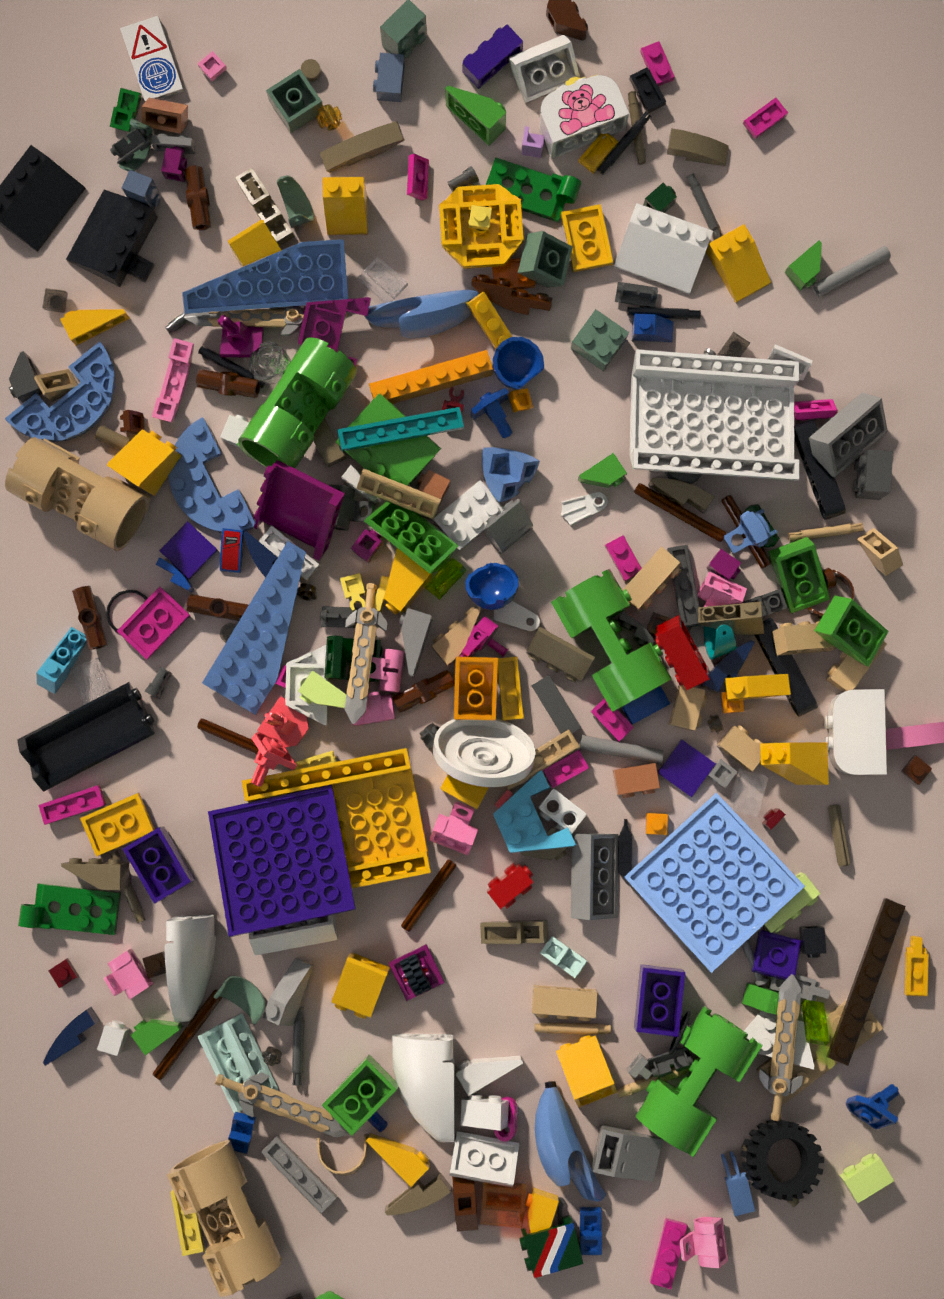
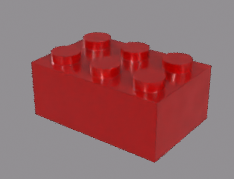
M680 615L658 625L655 641L660 650H665V659L669 667L675 668V677L679 685H684L686 690H689L709 680L708 666Z

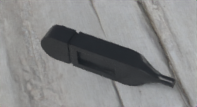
M624 819V826L619 834L618 872L623 877L632 870V834L628 827V819Z

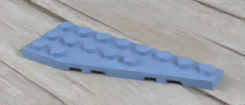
M287 541L202 684L255 715L278 678L306 551L290 541Z

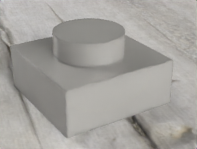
M719 759L707 776L723 788H726L737 771L722 759Z

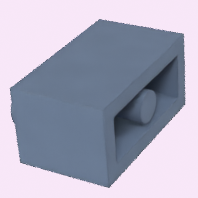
M380 53L379 60L375 61V73H378L377 80L374 79L373 92H376L377 100L401 102L405 69L403 54Z
M129 170L122 186L125 195L154 210L155 206L157 207L161 201V195L153 179Z

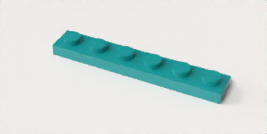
M460 407L337 429L341 451L460 430L464 428Z

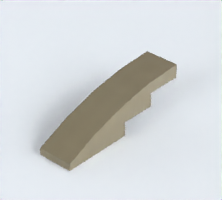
M395 121L344 140L320 152L326 171L331 173L346 164L351 166L366 157L371 159L405 140L399 123Z
M253 168L235 177L260 220L263 219L277 244L280 246L294 238L293 231Z

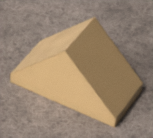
M69 369L36 375L34 377L43 395L51 402L66 395L78 385Z

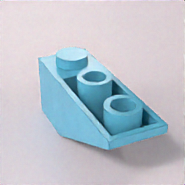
M73 627L69 629L37 671V685L54 694L58 691L87 643L84 633Z

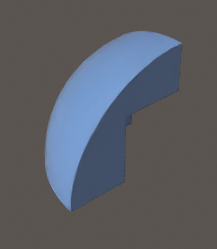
M495 447L483 448V473L492 495L499 502H504L517 496L520 493L518 489L525 482L530 483L534 477L540 461L528 454L515 450Z

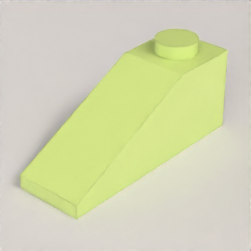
M312 670L298 690L301 693L300 698L309 705L311 702L319 705L345 708L346 694Z

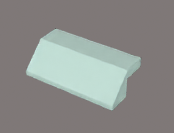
M243 1013L197 1036L216 1077L218 1074H221L228 1079L243 1084L250 1076L264 1073L270 1077L259 1085L279 1090ZM221 1086L233 1113L242 1111L239 1104V1092Z

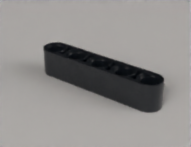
M809 420L794 425V440L820 513L824 520H828L845 514L846 509L835 477H832L812 455L809 437L818 429L814 420Z
M772 618L764 620V634H755L754 636L774 674H788L791 695H786L795 714L800 717L818 708L817 702L793 656H777L772 632L777 630L778 627Z

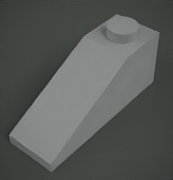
M299 958L294 959L271 994L263 1015L264 1019L279 1026H293L314 965Z

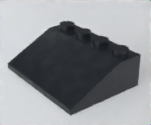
M30 145L0 184V225L38 252L86 188L48 156Z
M103 190L66 260L120 287L127 275L126 270L135 254L138 255L158 217L152 208L137 200Z

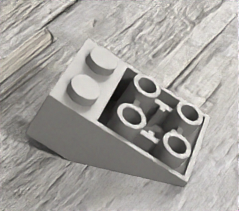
M519 499L515 502L513 500L509 501L503 507L504 510L501 514L497 515L495 513L486 521L485 536L501 554L533 528V524Z
M601 1124L591 1165L594 1173L616 1178L654 1182L663 1139Z

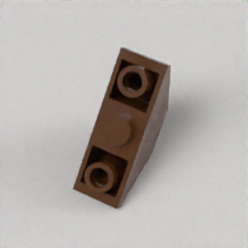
M549 0L546 17L555 33L581 41L585 40L588 25L585 19H581L579 16L577 4L571 0Z
M452 1176L457 1232L478 1230L474 1180Z

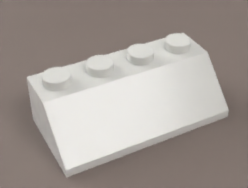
M335 915L249 933V941L254 955L338 940Z

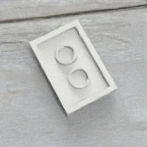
M480 480L433 520L447 537L459 545L457 549L460 551L486 530V521L495 513L499 515L504 509Z
M457 1131L449 1176L513 1188L519 1143L512 1141L504 1142L496 1138Z

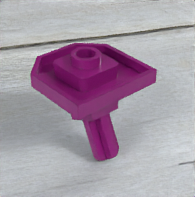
M221 315L220 319H218V324L222 327L221 357L252 358L262 349L263 327L246 326L241 321L234 323L226 315Z

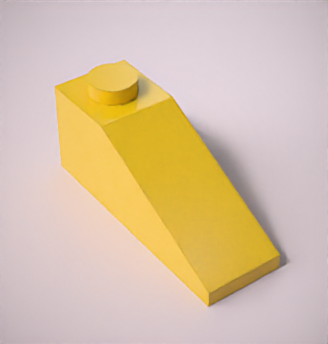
M124 309L69 311L60 320L70 340L77 346L129 320L130 317Z
M788 674L725 678L727 702L791 695Z
M372 1133L367 1136L366 1142L410 1187L429 1169V1158L423 1151L420 1150L418 1152L414 1147Z
M533 1188L532 1194H527L525 1206H527L530 1233L551 1228L559 1202L558 1195L537 1188Z

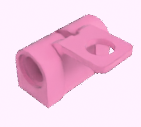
M709 571L697 597L706 601L704 607L740 604L743 602L747 588Z
M384 649L383 658L372 657L376 670L370 673L369 678L380 679L379 691L400 693L405 657L404 651Z
M380 692L368 693L366 712L353 725L358 726L395 720L392 695L381 696Z
M455 802L450 817L439 814L429 841L468 855L478 828L469 825L475 809L460 802ZM458 809H464V810H466L468 813H467V814L461 813V812L458 811Z
M132 948L107 963L113 973L104 977V980L114 996L124 991L130 1000L153 985L152 980L148 979L144 967Z
M699 1217L694 1219L695 1231L680 1239L682 1261L686 1262L694 1255H698L700 1266L710 1268L722 1267L728 1262L723 1218ZM686 1243H688V1253H686Z

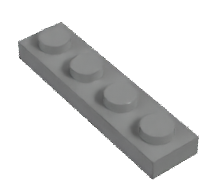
M278 1135L262 1150L261 1153L321 1214L337 1198V1195Z

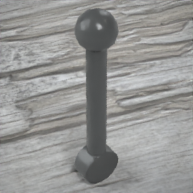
M558 1197V1225H561L562 1208L565 1200L562 1197Z

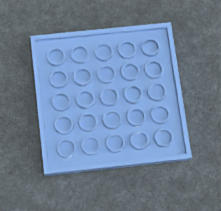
M717 792L624 877L711 973L805 887Z

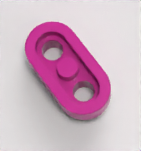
M511 1097L502 1098V1100H509V1132H506L505 1129L501 1131L494 1130L495 1136L504 1142L514 1138L517 1132L518 1106Z

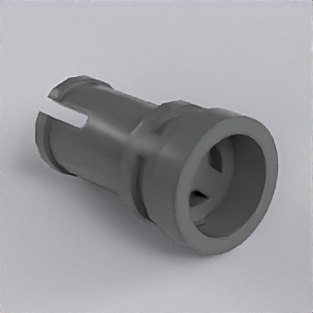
M470 166L461 175L447 181L453 192L457 187L471 185L478 182L479 179L473 167Z
M160 667L152 683H149L144 692L160 699L163 687L172 673Z

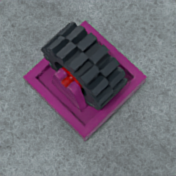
M427 944L389 962L406 1001L445 983Z

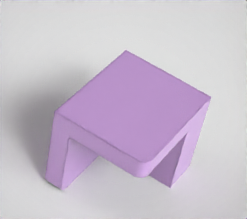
M525 126L521 155L541 158L544 137L543 135L529 133V127Z

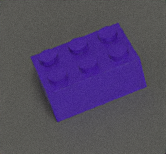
M164 826L156 828L123 848L124 853L154 904L195 881Z
M640 964L634 1020L636 1032L679 1037L685 972L682 969Z

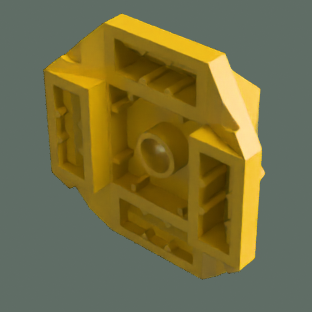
M499 184L457 187L446 200L439 204L442 248L463 269L505 266L524 241L521 199L511 194ZM472 205L492 208L489 231L469 228Z

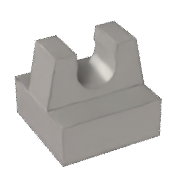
M641 1053L627 1067L628 1073L634 1078L640 1074L648 1080L652 1075L651 1070L646 1067L648 1060Z

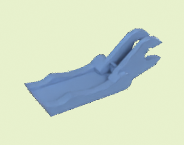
M731 1151L730 1157L735 1175H730L724 1154H721V1158L727 1175L725 1182L733 1213L736 1217L754 1212L755 1208L749 1183L745 1176L746 1173H739L735 1155Z

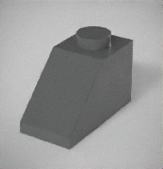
M24 351L20 352L9 377L11 384L9 390L12 396L19 399L22 403L35 393L38 395L43 394L34 379L37 373L31 358Z

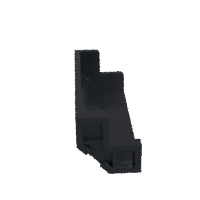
M128 682L17 739L19 753L30 765L32 779L43 792L155 734L153 728L155 721L151 714L147 713L141 701L142 695L137 687L133 688Z

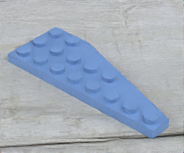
M344 239L300 242L182 292L184 314L303 306L307 302L348 299Z

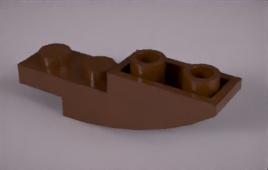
M478 274L472 279L471 285L479 293L485 292L491 302L507 310L529 316L530 308L546 311L551 309L552 297H549L548 294H529L527 290L523 289L513 291L514 283L510 282L509 279H490L488 275Z

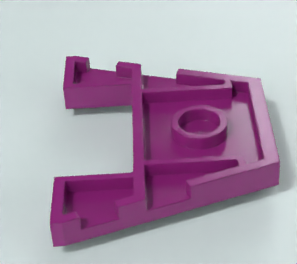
M371 298L307 302L298 344L302 345L305 339L309 337L317 338L329 343L327 347L337 352L346 312L368 316ZM348 357L356 367L358 359Z

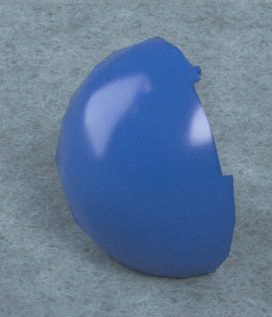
M510 337L502 341L495 350L492 359L493 371L497 379L506 387L519 390L544 370V358L539 347L524 337Z
M488 563L476 569L473 573H469L465 585L468 596L473 603L483 609L498 610L508 605L514 599L518 591L519 582L515 571L507 565Z

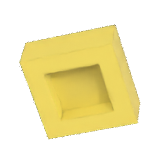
M472 205L469 228L489 231L492 208Z

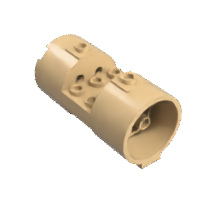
M36 437L31 438L20 448L15 455L18 459L15 461L13 469L9 467L5 479L6 491L44 512L55 509L58 513L68 516L77 522V530L115 551L123 549L133 538L145 513L149 509L151 496L116 477L114 479L110 476L103 478L79 465L80 457L45 438L43 440Z
M224 1140L202 1149L171 1168L167 1177L184 1215L196 1212L210 1244L205 1250L206 1254L202 1257L220 1297L233 1295L237 1291L244 1289V1285L262 1280L282 1264V1258L273 1240L269 1225L266 1223L265 1218L256 1220L247 1203V1197L242 1192L241 1187L246 1184L247 1177L230 1140Z

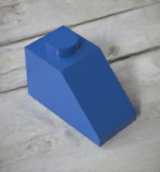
M635 314L632 321V341L672 343L673 321L654 314Z

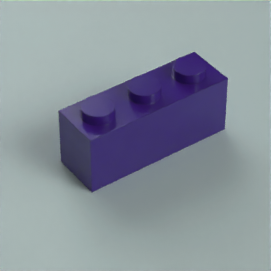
M508 24L503 28H498L488 41L485 40L478 46V50L464 58L462 72L479 89L509 63L508 57L523 51V40Z

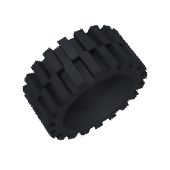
M768 1120L767 1124H758V1130H751L749 1132V1135L752 1137L751 1140L745 1139L743 1145L748 1146L747 1151H741V1156L746 1158V1162L741 1163L742 1168L748 1170V1173L745 1174L747 1180L753 1181L751 1185L755 1189L760 1190V1193L779 1200L793 1201V1198L799 1200L804 1198L802 1193L810 1194L813 1191L810 1185L817 1186L820 1181L816 1179V1175H822L824 1170L819 1168V1163H824V1157L818 1156V1152L822 1151V1148L819 1144H814L817 1138L813 1134H808L809 1130L806 1127L799 1126V1124L794 1122ZM781 1139H789L799 1149L801 1165L799 1171L792 1179L779 1182L771 1175L768 1169L767 1156L775 1142Z

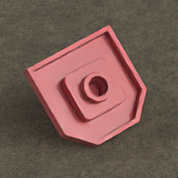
M280 696L271 711L264 715L266 718L257 729V731L271 738L278 739L284 747L297 746L309 730L308 717L285 705V698Z
M261 732L255 733L251 738L259 749L254 761L258 766L251 780L253 785L261 787L268 770H274L278 764L292 770L297 767L291 755L278 739L271 738Z

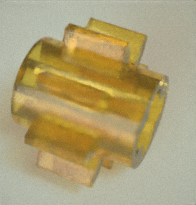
M327 104L318 110L319 115L316 117L321 129L326 127L328 131H332L340 126L342 114L338 106L333 108L331 104Z

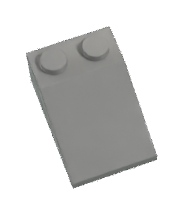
M407 608L406 613L402 612L399 624L402 626L408 672L410 677L415 678L433 618L432 615Z

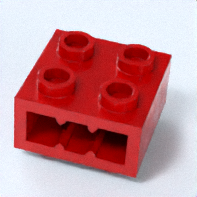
M512 863L504 870V876L500 879L495 877L488 883L487 893L500 909L503 907L508 909L516 902L515 897L520 893L525 895L533 888L531 877L534 875L526 864L521 866L519 863L517 865Z

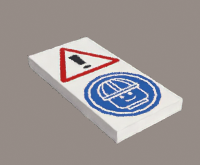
M155 16L120 28L145 102L148 98L161 100L184 92L159 17Z

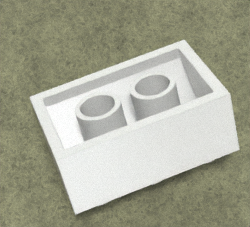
M565 35L508 57L513 77L525 103L556 91L558 87L565 85V81L572 77L580 78L572 42Z

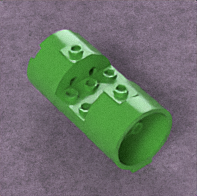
M312 337L305 339L284 370L283 376L265 403L259 407L238 439L236 445L248 457L253 458L266 468L269 465L272 466L276 460H279L296 469L313 443L315 431L329 410L336 408L356 377L357 369L353 362L340 350L337 353L332 348L327 347L329 343Z
M608 569L602 572V577L599 575L592 576L566 591V597L559 596L551 601L571 638H575L593 629L612 664L596 672L592 677L613 712L672 678L662 662L660 656L663 653L657 644L653 645L650 642L630 652L632 649L631 644L627 638H622L619 633L622 631V628L618 621L612 618L631 606L629 601L632 598L627 589L622 590L612 571Z
M703 1006L690 1027H686L682 1036L683 1039L680 1042L700 1057L695 1059L690 1066L689 1071L692 1072L691 1075L683 1078L678 1088L660 1078L656 1082L652 1080L646 1089L648 1095L636 1114V1118L649 1130L692 1157L695 1156L718 1119L698 1103L699 1098L718 1069L740 1083L763 1046L753 1037L750 1040L747 1039L748 1033L717 1013L711 1015L712 1010L706 1006Z

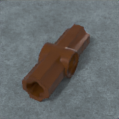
M196 165L189 166L185 169L188 189L186 190L187 204L191 212L193 229L203 231L211 227L208 206H210L209 195L205 187L203 168Z
M200 369L196 376L197 387L215 390L222 395H241L257 398L260 392V380L240 377L237 373H219Z
M82 586L72 590L79 613L78 620L82 624L89 650L99 649L108 645L101 623L102 618L97 610L91 586ZM89 613H93V621L87 623L86 616Z
M190 594L186 611L240 621L249 605L226 601L220 598L215 599ZM218 603L224 604V611L220 614L214 612V607Z
M447 669L429 679L425 678L413 684L411 688L392 698L401 713L419 703L421 705L432 700L438 694L454 687L455 683Z

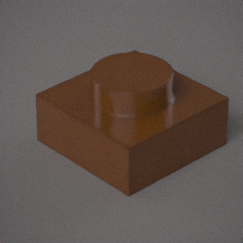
M914 755L901 772L914 783L920 785L932 768Z

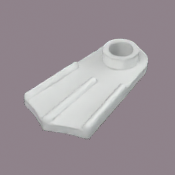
M596 492L562 501L561 516L572 526L605 509L608 503L607 497L601 492ZM600 498L602 504L597 505L595 499Z
M513 601L503 608L494 610L493 620L526 631H535L539 627V617ZM528 619L534 620V624L532 626L527 625L526 622Z

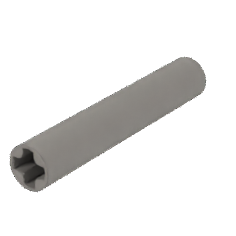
M883 246L813 284L815 294L821 297L891 258L890 251L886 246Z
M586 735L581 736L579 748L581 750L662 764L664 750Z

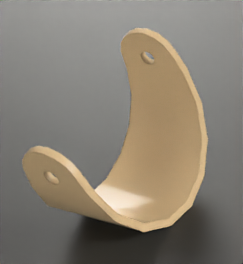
M364 1134L363 1157L354 1168L343 1172L330 1169L324 1161L321 1139L318 1138L317 1152L320 1162L327 1170L336 1175L348 1176L355 1174L363 1167L367 1158V1134Z

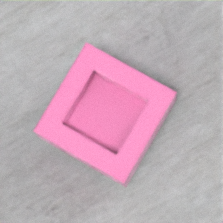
M213 51L198 63L199 68L211 81H214L227 69L226 65Z

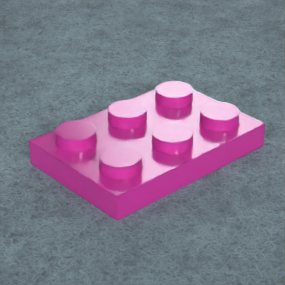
M159 586L117 632L148 660L191 615Z

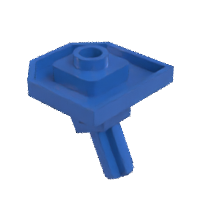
M504 388L493 394L488 392L480 398L481 401L471 409L470 416L472 419L475 420L486 413L490 421L495 424L502 438H507L513 433L505 419L507 416L500 405L508 399V390Z
M890 1084L881 1092L874 1093L868 1098L860 1095L850 1097L845 1104L849 1112L877 1130L896 1124L898 1117L887 1109L888 1103L899 1095V1089L895 1085Z

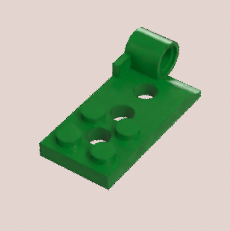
M495 157L486 185L499 184L511 194L521 199L522 211L559 222L565 203H575L582 183L573 176H560L554 173L550 176ZM509 179L514 184L512 187L506 188L502 185V182ZM524 186H530L533 191L530 194H524L521 189ZM543 192H548L552 197L550 200L545 201L541 199L540 195Z
M38 883L35 905L21 904L18 926L115 935L121 892ZM53 901H57L60 904L58 913L53 912L50 908ZM74 903L79 904L81 907L79 915H74L71 912V906ZM94 906H99L102 909L100 917L92 915V908Z

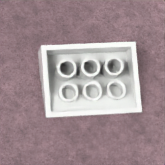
M636 203L614 268L690 294L713 230Z

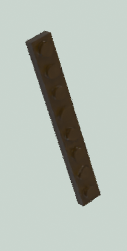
M887 898L883 899L826 1056L846 1066H849L906 907Z

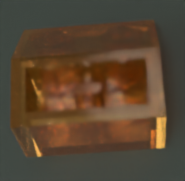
M483 1182L480 1224L522 1228L525 1212L526 1184L514 1183L513 1188Z

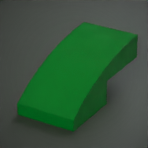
M120 88L117 107L113 108L110 122L111 128L130 132L131 118H136L141 101V93Z

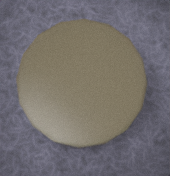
M308 59L302 63L301 71L308 81H315L320 77L321 68L316 60Z

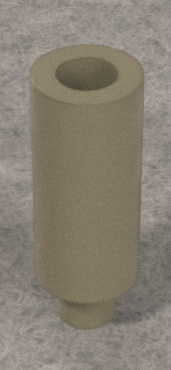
M102 425L98 428L95 439L118 450L124 448L131 441V439Z

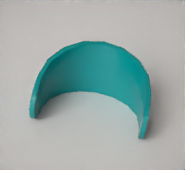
M723 624L717 629L703 626L705 648L709 659H714L736 650V641L730 626Z

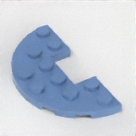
M99 341L69 366V369L80 380V383L50 408L35 393L8 415L5 420L16 430L28 437H36L42 440L45 438L50 442L70 440L92 429L107 412L115 390V371L106 348Z
M202 417L191 424L181 434L175 444L178 447L176 452L182 456L168 475L172 494L183 512L193 521L207 529L222 532V528L243 531L251 530L254 528L255 520L240 490L238 489L220 497L204 463L222 455L205 419Z

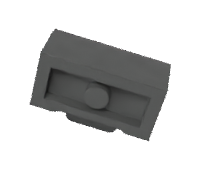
M328 484L345 493L334 529L348 531L350 521L364 522L374 512L375 504L373 502L354 500L355 489L345 485ZM367 506L368 514L367 516L362 517L361 510L363 507Z

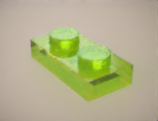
M452 557L425 588L440 600L467 569Z
M804 1000L801 1004L806 1042L826 1046L830 1041L825 1005L822 1002Z

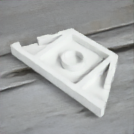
M326 645L286 663L285 705L323 725H327L328 706L315 704L314 702H311L309 705L300 698L301 693L298 690L312 670L324 678Z
M762 1010L744 1031L748 1033L747 1039L750 1040L753 1037L763 1044L758 1054L772 1058L778 1015ZM797 1020L793 1064L814 1070L804 1022Z

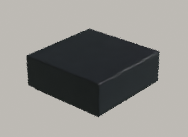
M135 254L126 272L146 282L155 265Z

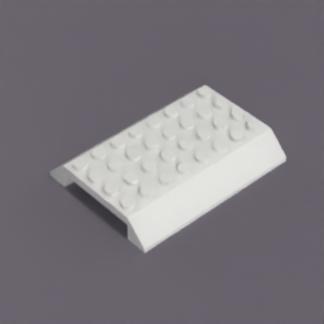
M636 349L631 376L630 460L633 469L798 481L799 460L794 459V387L799 382V362Z

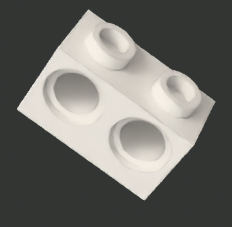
M554 788L538 806L541 810L539 814L547 821L553 819L558 824L555 827L560 831L568 827L571 834L587 815ZM550 800H555L558 803V809L555 812H549L547 809V803ZM567 813H572L575 817V821L571 825H566L563 821L564 815Z

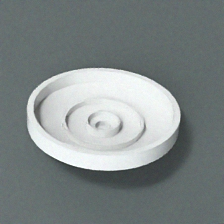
M498 718L496 720L453 719L443 724L436 732L433 756L444 772L459 781L482 787H502L521 781L531 772L535 758V747L530 737L523 730L507 721Z

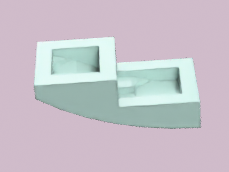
M551 936L540 954L574 978H577L588 962L553 936Z

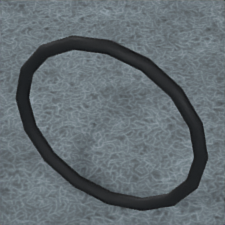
M125 590L118 592L111 598L107 605L106 616L109 625L114 631L117 632L118 629L112 624L109 616L110 606L113 601L125 593H136L147 600L148 598L137 590Z
M690 1010L685 1013L680 1022L681 1033L678 1039L677 1037L673 1038L669 1055H672L679 1045L691 1016Z

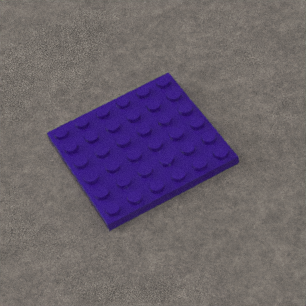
M332 785L208 811L229 937L356 910Z

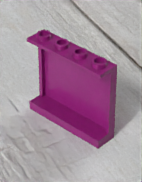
M276 460L264 472L266 479L260 488L262 494L257 501L259 508L253 517L256 520L254 528L257 529L262 522L273 526L314 547L315 550L312 558L320 561L329 548L345 493Z

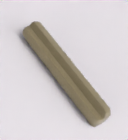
M838 804L828 806V813L837 863L841 867L850 865V857L841 807Z

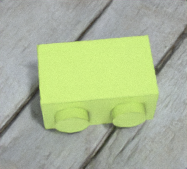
M876 1153L864 1156L861 1159L862 1162L855 1166H848L839 1175L857 1203L894 1182L883 1161Z

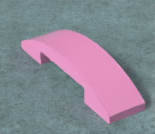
M176 338L173 339L168 357L170 359L160 397H157L152 414L153 418L173 422L186 387L194 343Z
M944 722L886 729V750L944 743Z

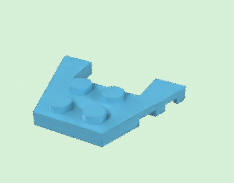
M542 770L493 813L510 853L576 846L568 827L547 836L533 805L532 796L550 789Z

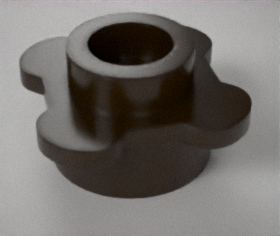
M307 583L300 584V587L297 589V595L301 599L306 601L317 599L315 586Z

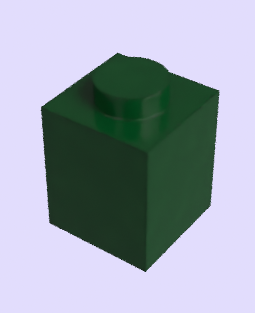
M663 182L645 198L643 206L665 213L675 204L676 192L671 186H666Z

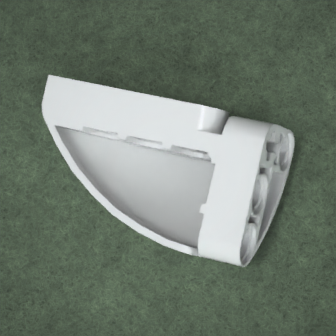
M214 915L175 916L166 921V941H173V943L165 944V966L169 1000L175 1022H188L193 1019L207 991L216 946Z
M392 1035L393 1070L405 1105L414 1119L435 1140L439 1142H454L455 1058H453V1035Z

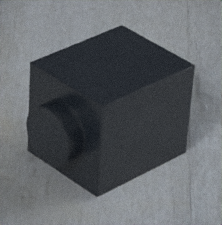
M799 927L800 946L803 954L807 955L808 958H818L820 954L826 953L824 927Z

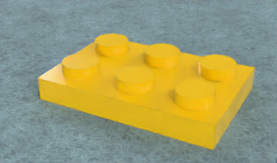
M601 204L561 212L566 242L573 246L570 256L573 273L613 265Z
M136 793L80 818L96 857L139 839L155 830L140 793Z

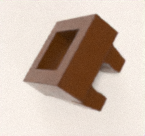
M133 410L123 411V414L120 415V420H123L124 427L120 428V432L138 434L142 429L144 430L143 413Z

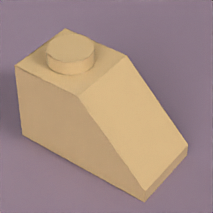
M875 528L857 539L872 564L885 576L903 565L898 547Z

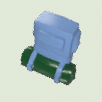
M759 504L749 505L740 516V525L724 536L732 553H737L749 545L764 546L765 548L774 547L780 539L777 535V530L773 529L764 514V509H761ZM744 534L746 538L743 539V543L740 546H735L731 542L733 535Z

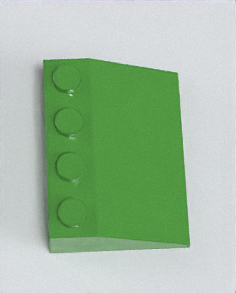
M379 393L348 427L406 416ZM428 436L347 450L346 452L364 469L410 486L442 448ZM338 438L337 441H336V443L340 446V442H339V438Z
M388 501L364 520L365 523L430 574L439 571L450 560L459 546L420 514Z

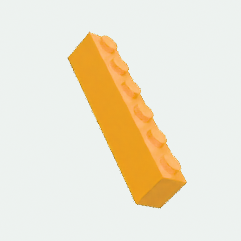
M484 350L369 383L373 399L381 393L389 402L395 404L492 376L493 368L488 351Z

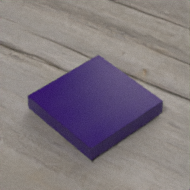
M187 521L159 551L188 579H191L218 549Z
M681 739L657 773L692 797L716 763Z
M760 930L758 932L751 972L781 980H786L791 974L795 976L801 940Z

